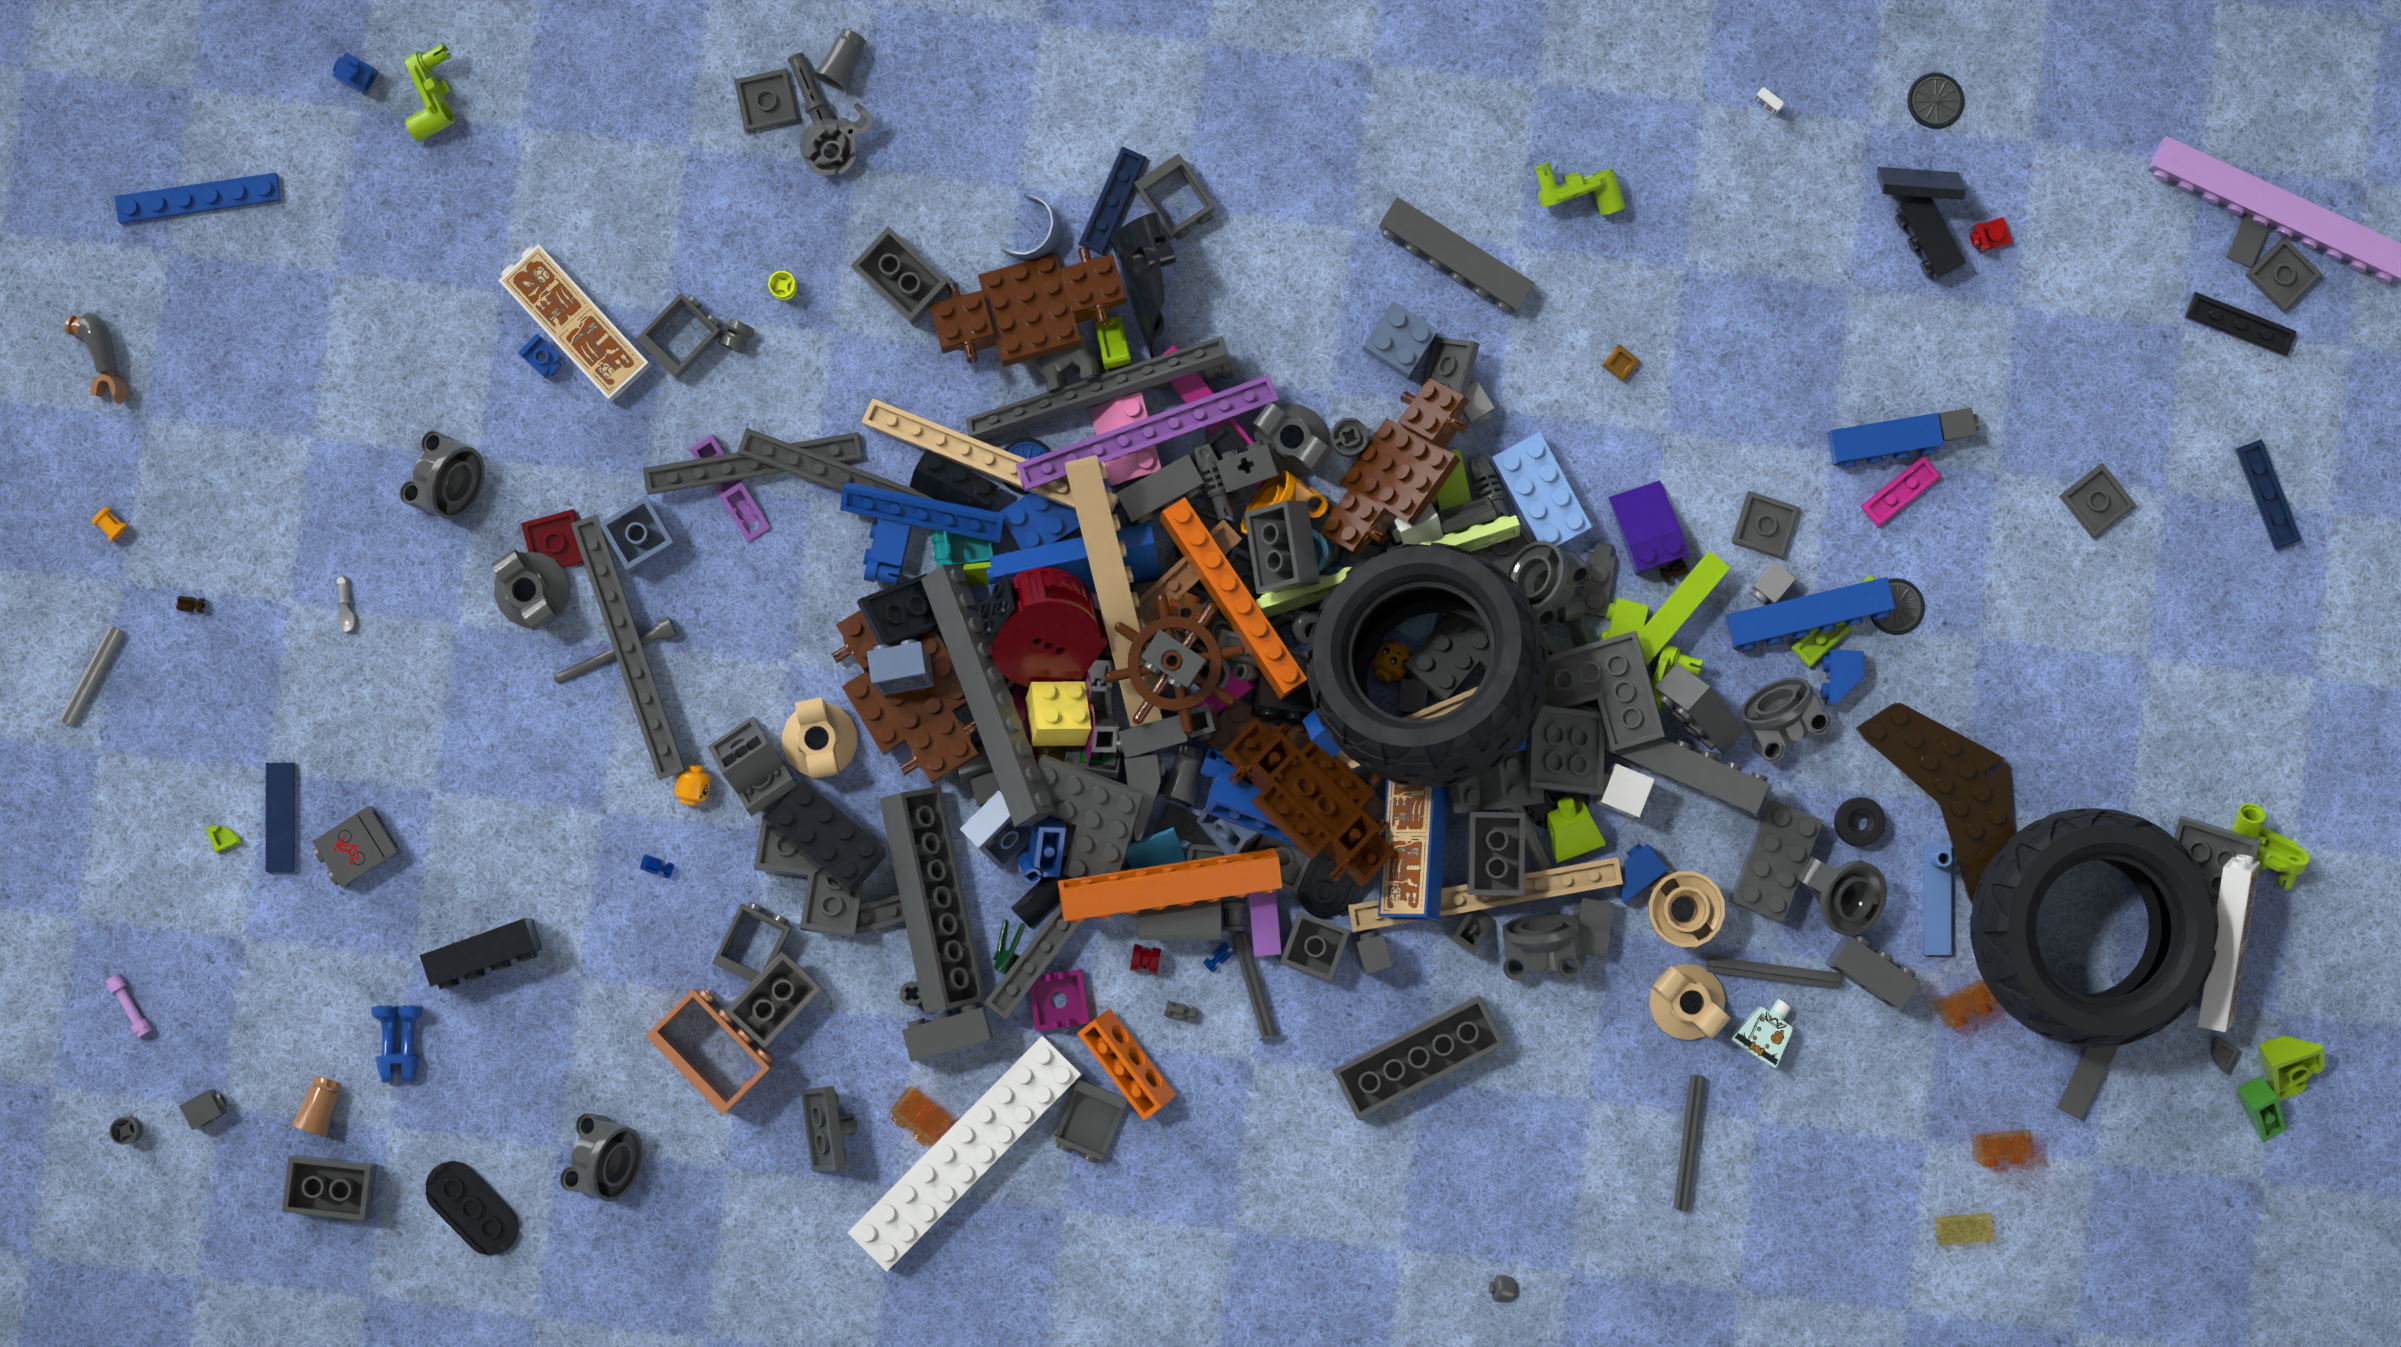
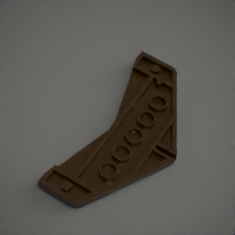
M1902 703L1891 704L1857 726L1856 730L1864 741L1880 752L1938 803L1964 881L1968 900L1973 904L1975 890L1981 875L1996 852L2014 835L2008 763H2005L1986 776L1984 771L2003 760L2004 757Z

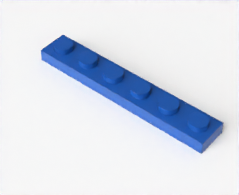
M277 173L115 196L117 219L120 224L281 201Z
M845 482L843 485L841 511L999 543L1002 539L1005 514L850 482Z

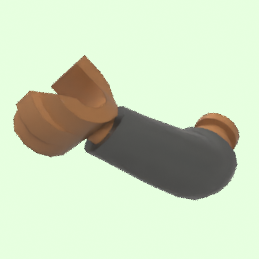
M85 313L82 317L69 315L65 322L66 334H75L79 336L82 342L86 343L96 371L101 373L93 381L90 395L104 396L106 386L109 384L113 400L116 404H122L128 397L129 384L123 377L114 373L118 372L110 332L106 323L99 316L92 313Z

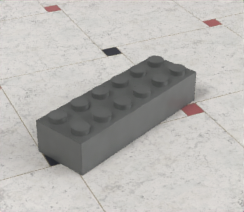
M1477 995L1331 1070L1358 1120L1505 1044L1480 995Z

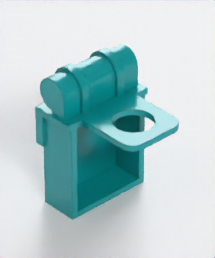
M932 531L933 539L931 541L934 545V561H936L937 568L942 564H961L963 567L965 566L964 564L990 562L989 557L994 556L992 541L947 531Z

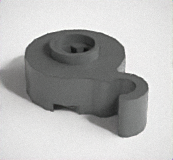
M859 103L854 104V108L860 114V118L857 121L852 122L847 118L840 120L822 119L808 126L803 133L800 141L801 156L817 174L821 176L841 175L850 169L856 160L855 143L857 142L855 136L867 132L872 125V116ZM828 144H831L833 147L830 151L824 150Z

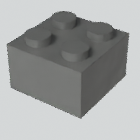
M1298 911L1279 963L1332 982L1350 930Z

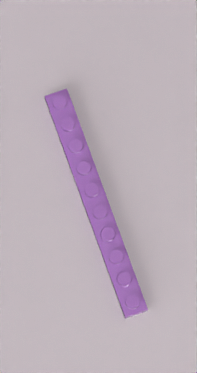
M1266 375L1017 463L1015 468L1025 492L1067 477L1065 462L1097 455L1099 463H1106L1266 406L1269 402L1275 403L1279 398L1270 375Z

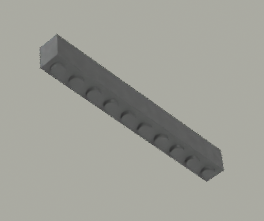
M942 564L923 577L921 581L1014 827L1032 826L1055 812L1051 797L1047 792L1041 771L1034 758L1031 745L1026 737L1022 721L1018 716L1004 676L993 661L990 644L988 647H985L978 608L967 582L966 574L961 564Z

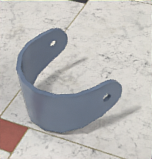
M1024 193L1025 198L1037 202L1048 209L1051 221L1049 233L1044 241L1033 250L1018 252L1002 247L1001 251L1015 258L1029 261L1053 254L1061 244L1063 228L1059 216L1044 200L1035 195Z

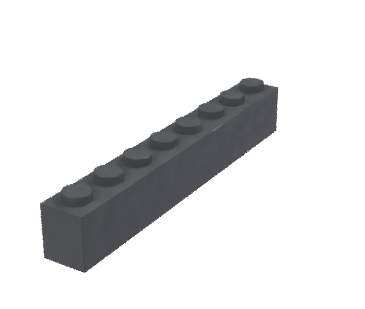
M1590 702L1567 708L1601 712L1590 708L1592 705ZM1605 728L1604 752L1754 816H1760L1772 788L1771 784L1767 783V777L1756 772L1748 775L1741 772L1743 767L1733 762L1727 761L1726 765L1716 761L1717 756L1704 750H1702L1701 754L1691 750L1692 746L1681 740L1673 743L1666 740V737L1612 752Z

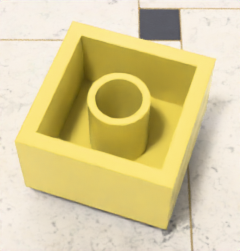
M1031 682L1026 696V707L1032 746H1086L1092 728L1085 682Z

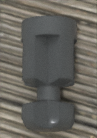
M1168 1001L1164 1016L1177 1020L1188 1017V1022L1194 1023L1198 1009L1191 1007L1190 1011L1185 1010L1184 1004Z

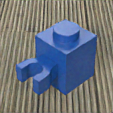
M345 52L343 58L339 57L333 67L334 74L332 76L342 84L366 96L379 72L371 65Z

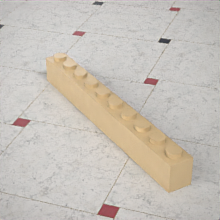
M1097 455L1065 462V469L1115 668L1119 670L1128 668V653L1132 642L1115 631V624L1123 622L1138 633L1145 627L1143 617L1137 618L1135 611L1136 608H1140L1137 592L1131 593L1129 583L1134 582L1130 566H1124L1122 557L1127 556L1124 540L1118 541L1116 531L1121 530L1117 514H1111L1109 506L1114 504L1111 488L1105 489L1103 479L1108 478L1105 463H1099ZM1140 656V665L1146 663V660ZM1157 674L1142 676L1143 681L1151 690L1158 680ZM1130 679L1119 681L1130 727L1162 720L1161 711L1164 709L1153 706L1141 724H1135L1133 716L1144 699L1135 690Z

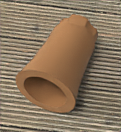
M315 1075L313 1083L309 1086L306 1097L291 1126L328 1138L330 1121L339 1096L336 1093H338L341 1083Z

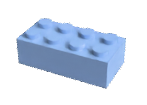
M1541 432L1530 436L1491 458V464L1534 542L1548 541L1559 547L1592 528Z

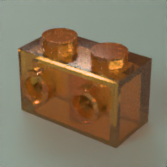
M1979 978L1931 1001L1943 1026H1952L1953 1029L1967 1024L1968 1017L1975 1014L1981 1017L1992 1012L1991 1006L1998 1004L1983 978Z
M2023 1128L1970 1134L1973 1161L1982 1162V1167L1999 1166L1998 1161L2009 1160V1164L2026 1163V1158L2034 1157L2030 1129Z

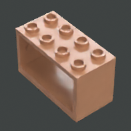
M692 989L645 1036L724 1115L735 1107L775 1067L771 1063L774 1057L765 1048L758 1049L752 1043L755 1039L744 1029H738L733 1024L734 1020L724 1012L726 1008L720 1010L714 1004L717 999L707 989ZM694 1000L762 1067L751 1080L747 1079L740 1086L741 1089L731 1099L664 1032Z

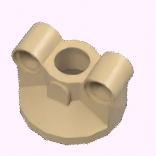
M823 697L795 702L796 711L788 718L782 732V748L788 762L798 772L810 776L811 780L837 775L852 761L858 747L857 730L852 718L840 707L824 702ZM815 726L823 727L829 735L827 745L821 750H812L805 743L807 732Z
M1669 869L1648 885L1649 890H1652L1648 901V918L1654 931L1665 942L1678 947H1692L1696 949L1701 944L1710 941L1720 930L1725 917L1724 898L1719 887L1707 876L1694 871L1672 872ZM1684 897L1692 902L1694 912L1689 920L1680 922L1673 917L1671 906L1676 898Z
M1691 964L1670 966L1657 977L1650 990L1649 1007L1652 1018L1663 1032L1674 1038L1693 1040L1708 1036L1713 1039L1731 1019L1724 1012L1726 999L1722 985L1713 973L1707 972L1701 966ZM1689 990L1697 991L1702 998V1007L1694 1015L1683 1012L1680 1007L1682 994Z

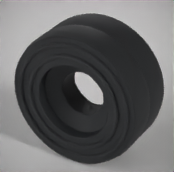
M1856 797L1845 801L1839 806L1834 817L1835 830L1841 840L1857 847L1867 846L1876 842L1882 836L1886 825L1885 814L1880 805L1866 797ZM1857 814H1862L1867 818V826L1862 830L1856 829L1852 823L1853 817Z

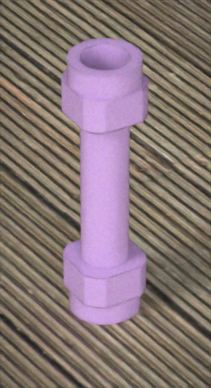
M120 973L106 980L105 983L111 994H116L133 1023L130 1027L137 1038H141L145 1033L151 1032L152 1028L148 1019H143L125 989L127 983Z

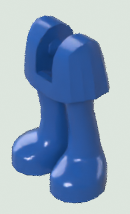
M397 1005L371 1007L372 1017L380 1021L382 1028V1052L380 1056L376 1057L382 1083L393 1082L394 1063H401L403 1082H414L420 1059L419 1055L414 1054V1030L417 1019L423 1015V1006L409 1005L407 1007V1005H402L398 1007L401 1021V1052H396L395 1045Z

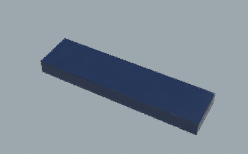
M1123 146L1121 147L1078 243L1079 246L1088 247L1090 251L1102 256L1104 255L1110 242V237L1114 233L1134 188V182L1137 181L1145 163L1146 156Z
M2262 439L2236 448L2235 451L2274 550L2300 541L2299 532Z
M266 763V872H295V763Z

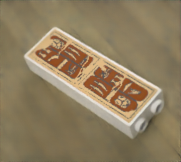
M539 244L536 247L530 246L522 253V259L515 266L511 264L502 271V277L498 281L608 400L613 402L647 371L651 365Z
M2238 854L2236 857H2232L2223 867L2217 904L2219 927L2214 950L2217 952L2212 970L2204 985L2198 1027L2226 1032L2235 1019L2260 862L2253 861V857L2249 855Z

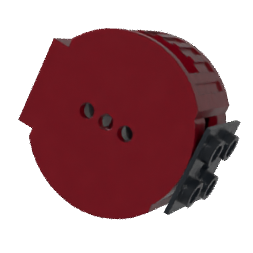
M1028 569L1019 572L1012 579H1009V574L1006 573L1002 580L994 585L992 594L986 602L984 601L978 611L985 647H988L990 644L996 667L1006 678L1022 686L1030 687L1031 682H1068L1070 679L1080 682L1107 645L1101 612L1094 607L1090 590L1081 579L1061 569Z

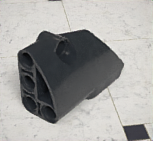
M1157 212L1143 215L1129 222L1110 237V242L1150 359L1155 358L1152 339L1159 337L1164 330V320L1160 311L1165 302L1161 267L1176 263L1169 239L1166 240V235ZM1157 320L1160 325L1158 329L1154 331V326Z

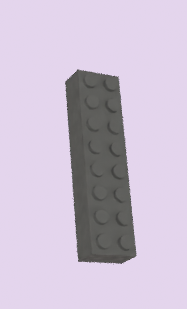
M941 786L902 792L879 798L924 1014L986 1001Z

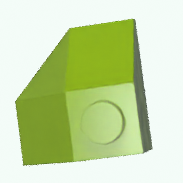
M2285 1035L2258 1044L2260 1062L2269 1087L2278 1096L2279 1101L2301 1094L2307 1088L2306 1081L2314 1072L2319 1074L2325 1068L2324 1048L2320 1044Z

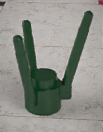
M1007 919L1003 920L997 951L993 957V960L996 961L993 968L1004 974L1010 970L1020 956L1015 953V950L1025 928V924L1021 923L1009 950L1004 949L1003 951L1008 926Z

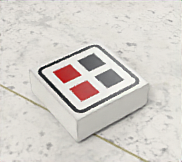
M1762 87L1753 99L1774 116L1784 104L1782 100L1765 87Z

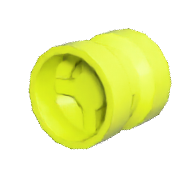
M777 271L770 276L768 287L776 299L788 301L796 295L797 283L789 272Z

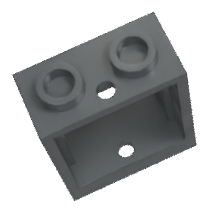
M1179 153L1134 182V188L1150 212L1158 213L1164 232L1169 240L1175 237L1177 240L1184 238L1191 232L1190 227L1196 223H1199L1201 226L1214 217L1212 215L1215 211L1214 204ZM1180 170L1204 208L1174 228H1171L1147 191Z
M682 293L635 339L677 380L723 334L718 329L721 323L710 313L705 316L699 310L702 305L693 296L689 295L686 298ZM685 306L711 333L677 365L651 339Z
M1180 715L1119 731L1117 746L1121 754L1124 753L1125 758H1129L1198 737L1189 738V735L1185 734L1182 730Z
M751 901L748 906L741 904L712 963L752 982L760 972L726 956L746 914L782 930L764 969L782 951L792 930V927L787 925L789 920L775 913L773 917H770L763 913L765 908Z

